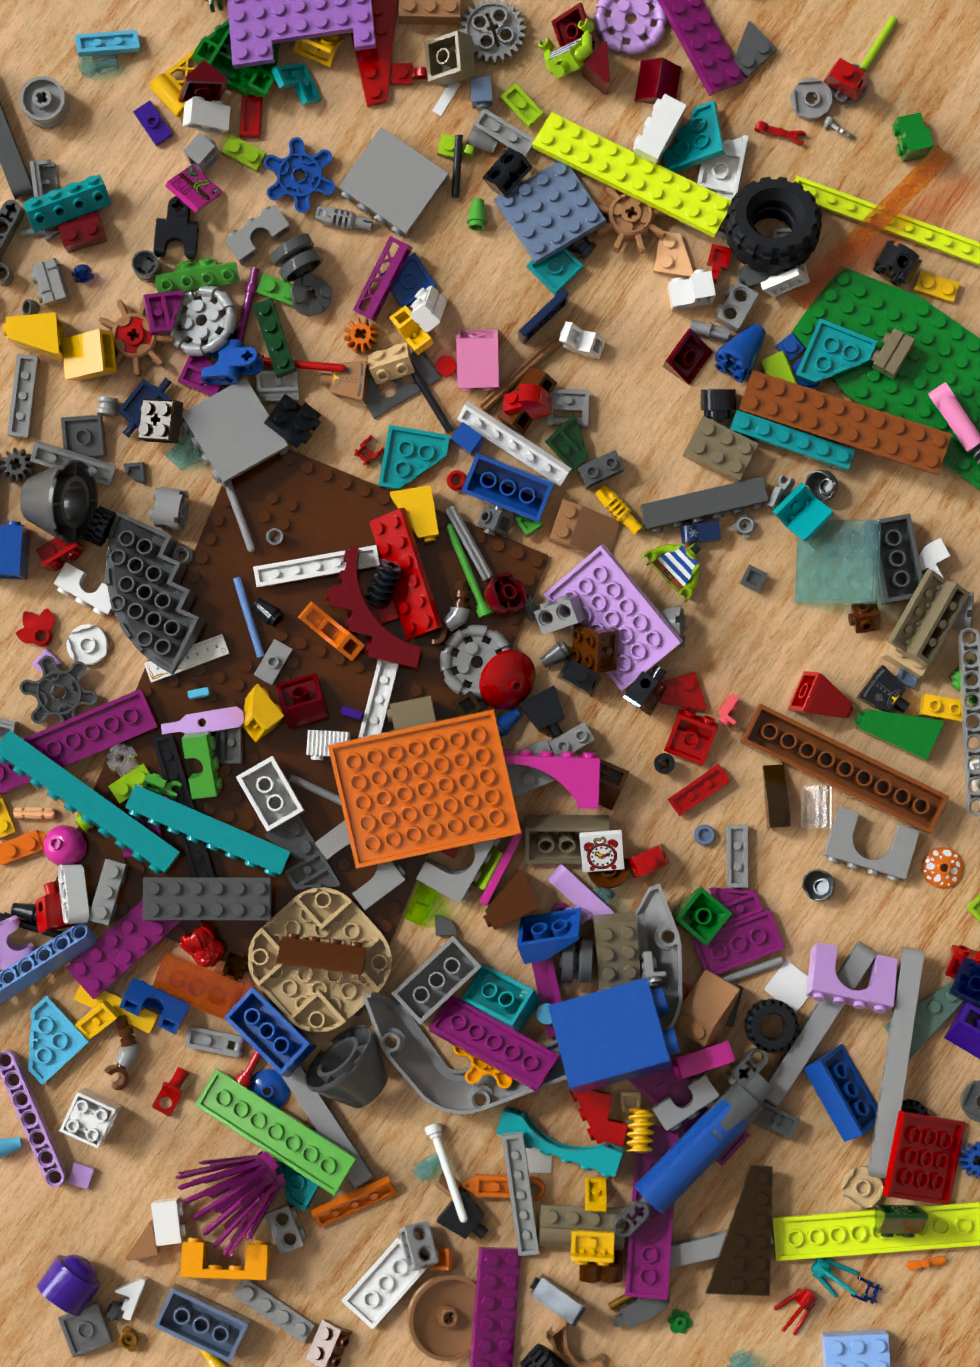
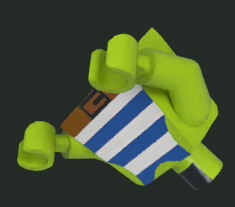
M586 18L585 23L582 20L578 23V28L584 32L582 37L553 50L554 44L548 37H546L545 44L541 40L538 41V46L545 52L543 56L546 68L557 79L581 68L593 54L592 35L590 33L595 26L589 19Z
M694 542L687 550L681 544L677 546L667 544L646 551L641 556V558H648L649 562L646 563V566L650 564L675 589L678 593L676 595L677 598L679 595H683L685 597L684 603L689 600L698 585L700 577L698 567L700 564L695 558L703 552L702 549Z

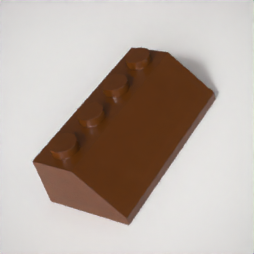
M287 933V937L283 936L281 938L277 964L361 975L364 973L367 947H362V942L350 941V945L341 944L342 940L329 938V942L320 941L321 937L308 936V939H300V934Z

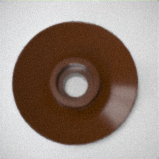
M624 858V869L588 872V876L595 885L601 888H615L627 880L630 868L627 860Z

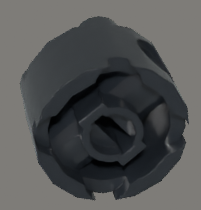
M890 240L886 242L875 260L873 271L879 275L889 277V281L892 284L900 287L901 284L910 283L921 265L922 259L920 260V256L901 243L895 246L893 245L895 241Z

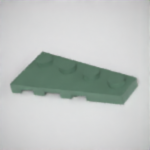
M954 980L917 1003L909 1060L965 1000V996ZM890 1022L884 1025V1028L886 1029L888 1034Z

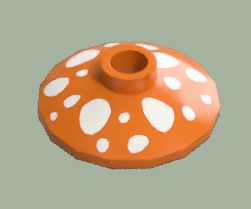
M934 848L923 858L922 874L926 881L934 887L941 889L950 888L962 877L963 862L959 854L950 848ZM942 864L947 865V870L945 872L941 871L940 866Z

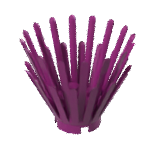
M261 1151L256 1155L203 1160L198 1163L201 1165L210 1164V1166L178 1172L180 1175L175 1177L176 1179H184L219 1171L177 1187L179 1190L238 1174L185 1198L183 1201L185 1204H189L204 1196L215 1198L231 1190L192 1216L193 1220H198L213 1209L216 1213H223L203 1231V1235L206 1236L233 1214L225 1222L224 1229L226 1230L216 1240L214 1248H217L246 1217L230 1238V1243L224 1249L223 1256L232 1248L229 1257H231L245 1236L247 1241L250 1237L251 1239L253 1238L277 1192L286 1186L283 1173L278 1175V1164L266 1151Z

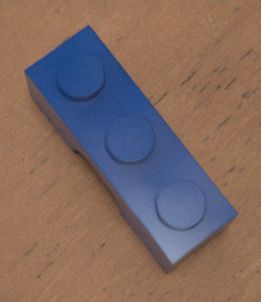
M133 978L122 997L120 1008L136 1016H139L144 1008H154L160 1013L157 1026L176 1035L187 1016L190 1005L181 999L167 994L163 990L148 985L145 981Z

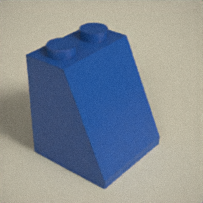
M8 521V525L2 524L0 527V579L27 580L30 530L25 525H22L21 522Z

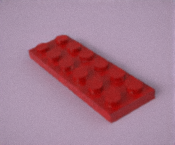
M399 508L369 521L381 559L396 563L403 571V576L400 578L397 589L393 592V598L406 639H413L443 627L405 508Z

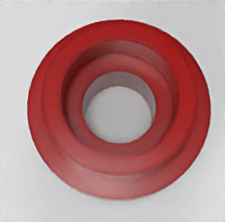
M452 471L447 477L448 487L453 491H461L467 476L462 471ZM456 477L461 479V483L458 485L453 483Z

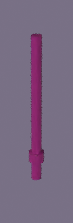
M251 268L249 281L244 289L246 294L236 334V339L242 342L244 341L253 297L258 288L256 283L259 269Z

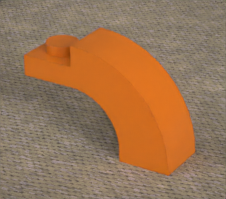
M312 601L298 616L300 620L351 661L354 660L365 646Z

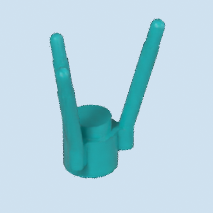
M828 1257L816 1259L810 1269L813 1272L812 1276L817 1278L834 1297H837V1293L823 1277L825 1279L829 1277L852 1295H856V1292L831 1273L833 1268L830 1265L855 1275L859 1274L858 1271L832 1261Z

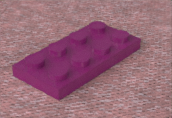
M770 909L721 927L707 946L695 938L691 939L703 971L708 969L716 975L785 948Z

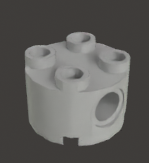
M168 487L155 488L154 508H151L149 515L150 520H154L155 527L177 531L183 530L182 527H185L189 512V503H185V498L189 499L187 490Z

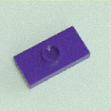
M150 100L133 111L156 147L173 136V133Z

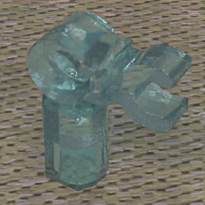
M116 55L98 58L93 61L91 56L79 58L78 67L85 78L93 77L96 72L104 73L119 70Z

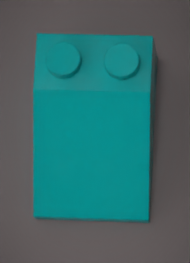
M483 964L463 995L462 1000L521 1033L541 998L533 989Z

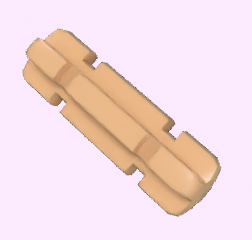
M15 807L13 816L14 818L25 817L26 819H43V817L45 819H54L55 809H43L41 807H25L24 809L23 807Z

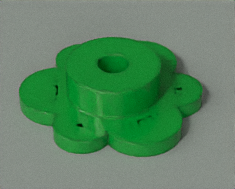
M678 1309L672 1312V1317L668 1318V1323L671 1324L670 1330L673 1333L680 1331V1333L684 1334L687 1328L692 1326V1320L688 1318V1312H681Z

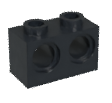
M508 147L482 179L492 191L507 197L533 166L522 153Z

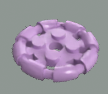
M599 0L597 3V13L594 15L596 32L598 36L602 37L603 42L607 41V47L614 52L628 53L627 55L645 53L651 46L655 47L665 34L666 29L664 27L668 19L658 0H619L617 4L614 0ZM650 3L655 7L652 10H649L648 4ZM605 12H610L611 17L604 16ZM633 15L637 21L634 24H628L625 21V17ZM651 21L657 22V26H650ZM611 28H613L615 34L610 35L608 33V30H610ZM645 34L647 40L643 42L640 40V37ZM622 39L630 41V45L622 44Z

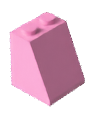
M498 329L456 330L458 388H462L463 391H472L474 388L490 391L494 390L495 387H499Z

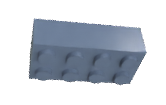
M175 1283L153 1327L231 1363L251 1319Z

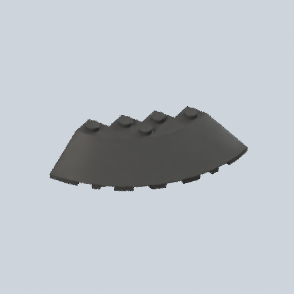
M117 511L110 529L108 548L105 553V581L112 610L124 634L134 646L155 665L174 674L196 642L206 622L188 612L196 594L179 585L187 567L170 558L178 540L165 532Z

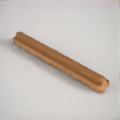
M551 336L511 373L499 387H496L479 404L485 412H488L504 397V394H507L521 381L530 366L535 368L559 346V341L554 336Z

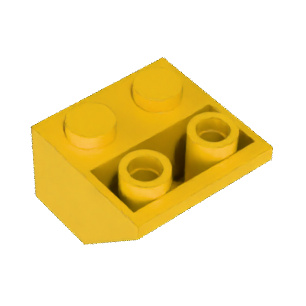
M256 684L245 698L244 722L242 725L255 743L271 732L284 717L280 706L273 703L269 698L267 690L260 687L259 684Z

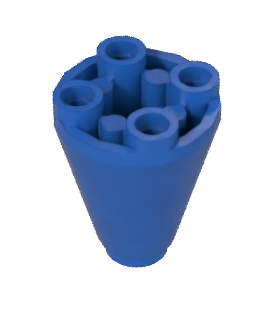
M752 324V326H748L724 344L715 353V360L717 362L715 367L720 372L728 373L739 383L748 379L765 339L766 331L758 324Z

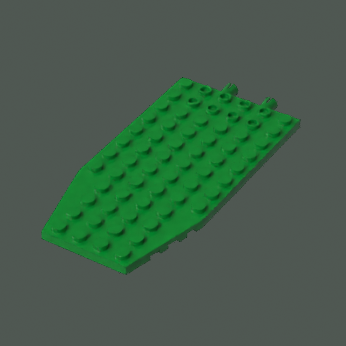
M840 266L791 333L806 350L821 318L877 340L878 342L871 358L877 349L881 351L884 346L881 343L887 332L892 333L894 328L914 338L916 342L894 379H890L872 368L874 362L871 359L868 363L840 373L830 379L854 403L952 434L942 465L980 491V465L977 464V459L973 458L972 452H966L928 395L929 392L946 382L980 433V338L920 296Z

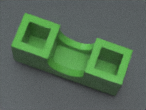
M210 731L186 733L182 737L185 759L195 758L203 765V772L192 774L188 779L192 799L216 797L222 789V779L217 774L219 761L214 756L215 738L211 737Z

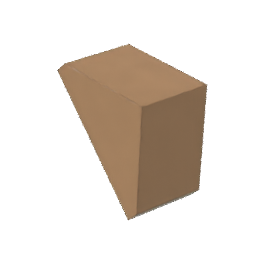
M152 1220L125 1259L127 1261L156 1256L161 1252L160 1246H156Z

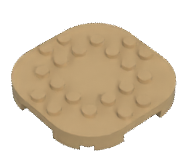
M321 887L312 888L298 894L272 920H269L257 931L249 946L248 967L257 986L266 993L292 1024L306 1031L326 1032L344 1024L364 1006L363 995L371 992L378 993L383 988L391 973L392 952L383 933L349 896L336 889ZM287 933L300 934V939L316 936L321 937L320 941L329 942V938L342 940L341 944L350 945V941L362 942V947H367L364 973L361 975L277 964L281 938L283 936L287 937Z

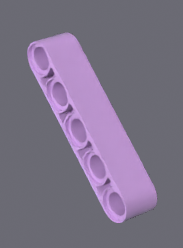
M562 864L547 878L573 904L587 909L592 915L614 914L605 903Z

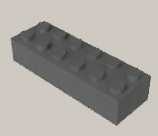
M143 877V920H272L273 878Z

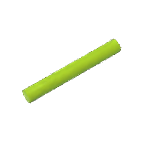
M894 16L889 18L860 65L864 72L867 71L897 23L898 19Z

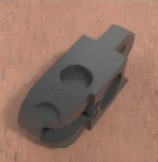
M668 1290L667 1300L636 1297L627 1302L620 1309L621 1312L613 1316L611 1320L615 1327L627 1323L631 1329L658 1316L657 1313L668 1307L671 1294Z

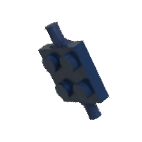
M165 377L157 387L142 379L118 410L130 423L122 432L124 435L130 438L135 429L139 428L143 399L171 400L165 393L170 384H172L170 380Z

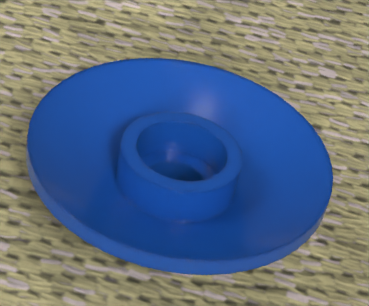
M264 1069L254 1074L251 1079L253 1082L249 1089L277 1107L283 1106L289 1095V1087L282 1076L272 1069ZM265 1087H269L271 1089L270 1095H266L264 1093Z

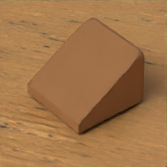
M443 1172L436 1180L435 1186L452 1198ZM455 1178L457 1187H459L460 1181Z

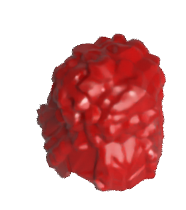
M202 920L200 922L203 926L196 928L189 935L181 937L180 946L192 956L198 966L213 968L225 953L224 946L220 940L215 939L212 926L207 921Z

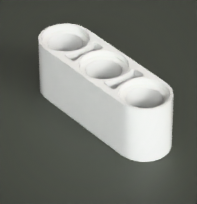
M60 865L58 880L63 921L65 924L87 923L89 907L83 865Z

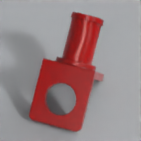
M177 1067L170 1082H163L162 1089L152 1104L153 1109L168 1117L171 1116L182 1096L180 1088L189 1075L186 1070ZM161 1098H170L172 1105L168 1109L162 1108L159 1104Z

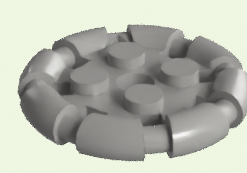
M212 285L201 286L199 289L183 293L172 332L169 334V336L173 337L172 343L180 351L183 350L187 355L197 357L205 356L206 353H214L221 349L228 342L227 339L230 334H233L237 322V314L234 312L236 307L230 295ZM202 296V301L197 300V297ZM184 307H187L188 309L185 314H182L181 312ZM207 317V322L203 326H199L200 320ZM182 326L184 330L179 331L178 327ZM205 340H209L207 345H204Z
M469 625L464 630L460 631L459 629L446 640L444 643L446 646L440 653L439 665L440 671L445 676V683L453 692L464 695L471 691L476 700H481L483 698L480 694L479 681L485 665L496 655L495 651L499 649L502 651L510 650V643L499 631L490 630L488 626ZM471 636L473 642L465 644L463 638ZM484 636L491 639L489 645L482 642ZM453 648L460 650L457 658L451 655ZM476 656L481 657L483 665L480 668H474L471 665L472 658ZM457 666L459 674L453 675L451 668ZM465 680L472 683L470 688L463 686Z

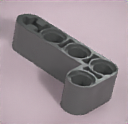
M7 200L0 209V228L3 225L8 226V230L5 233H0V261L24 217V210L16 200ZM10 210H17L16 213H10ZM0 262V272L7 271L6 277L0 279V285L7 286L13 281V273L7 265Z

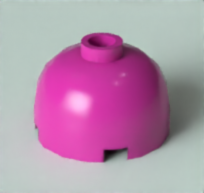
M60 825L48 832L43 845L48 860L57 866L79 863L86 854L87 842L84 840L82 831L73 826Z

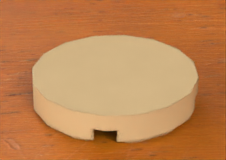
M856 1166L844 1175L841 1182V1192L844 1199L851 1206L858 1209L875 1206L881 1200L883 1182L881 1178L868 1176V1167Z

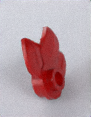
M46 608L40 616L33 612L24 611L22 618L24 628L16 632L17 637L26 644L35 643L39 647L50 645L53 640L51 630L55 625V619L51 611ZM45 633L46 639L41 641L39 638L40 634Z

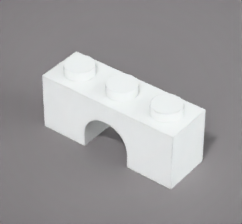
M66 562L54 582L58 586L57 591L67 597L71 593L76 596V602L85 607L87 603L94 606L93 611L103 617L105 613L111 616L113 610L109 601L107 585L101 583L97 591L86 593L83 589V581L87 574Z

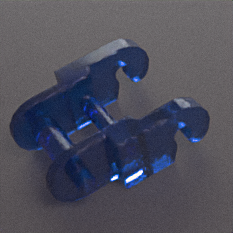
M858 1276V1280H862L867 1284L865 1294L862 1296L851 1294V1296L864 1302L870 1300L872 1304L874 1302L878 1303L876 1297L878 1291L882 1290L879 1287L880 1285H873V1281ZM870 1287L875 1288L872 1297L867 1296Z

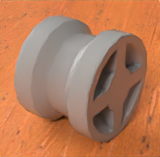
M106 396L98 397L99 408L96 414L110 417L117 416L116 405L119 399Z

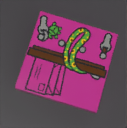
M190 165L171 178L165 185L166 188L195 213L214 201L222 193L220 188L193 165Z

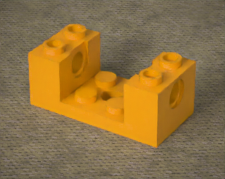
M188 1238V1242H182L180 1277L269 1281L271 1246L266 1245V1241L252 1240V1244H246L245 1271L242 1266H229V1270H223L221 1265H208L207 1269L208 1244L203 1243V1239Z

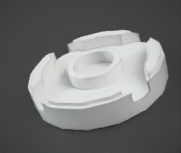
M90 624L80 625L75 628L67 640V651L70 657L75 662H83L86 666L101 662L109 649L108 638L105 632L99 627Z

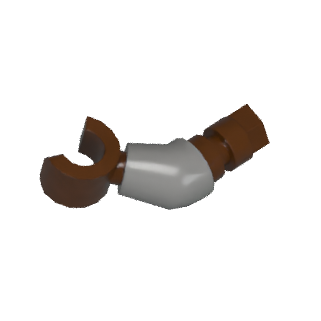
M456 580L454 592L456 601H453V607H450V612L442 619L443 627L438 628L442 631L441 637L436 640L432 639L430 643L432 646L441 647L445 645L444 643L449 638L448 631L451 630L452 632L466 623L470 613L468 603L466 602V600H469L470 594L468 582Z
M126 1015L115 1019L119 1037H122L120 1039V1051L115 1061L117 1065H110L104 1070L111 1076L116 1072L119 1073L118 1079L112 1083L114 1090H122L128 1085L129 1075L126 1068L130 1069L140 1053L139 1042L136 1041L135 1036H132L134 1033L133 1026L128 1025Z

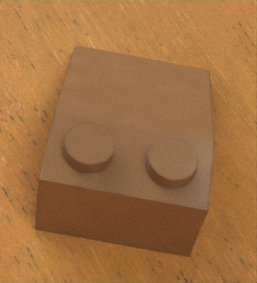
M563 499L549 541L588 555L604 543L611 552L621 522H617L615 519L585 506Z
M706 969L682 1003L679 1016L673 1026L674 1029L704 1047L717 1045L741 989Z

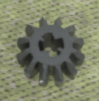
M13 448V454L9 451L5 452L8 456L7 459L1 457L0 460L5 464L0 466V470H5L2 476L5 478L9 477L10 482L13 483L16 479L18 483H22V477L26 480L29 478L28 472L34 474L35 471L30 467L35 466V463L30 461L31 454H26L25 449H21L18 452L17 448ZM18 461H19V463L21 464V467H20V469L17 468V470H16V468L13 467V465H14L15 463L18 464Z

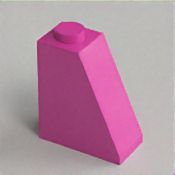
M729 1041L672 1060V1075L677 1078V1081L734 1062L735 1058Z

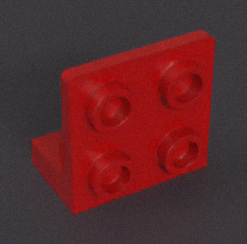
M56 537L36 549L43 561L40 563L42 567L48 571L53 570V572L61 569L66 561L78 559L82 556L81 552L85 550L80 542L68 544Z

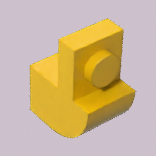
M405 305L390 316L389 319L405 343L407 342L409 348H412L419 355L434 344V342L419 326L420 324L411 318L412 312Z

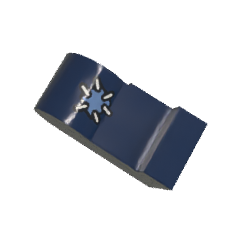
M719 520L680 527L682 544L716 542L721 539Z

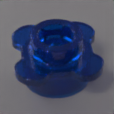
M85 264L76 266L72 272L76 283H86L94 278V274L91 273L92 269Z

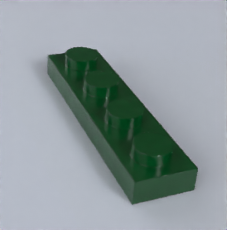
M269 298L254 304L253 308L277 378L296 372L297 369L273 299Z

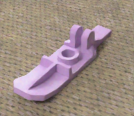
M237 706L187 714L180 721L161 724L162 735L176 732L186 734L238 728L244 722L243 711ZM201 719H205L206 724L203 727L200 725Z

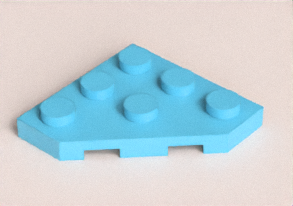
M48 995L31 1009L28 1070L41 1085H44L90 1042Z

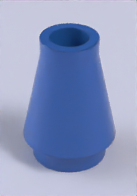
M516 708L496 718L500 737L507 736L522 718L521 713Z

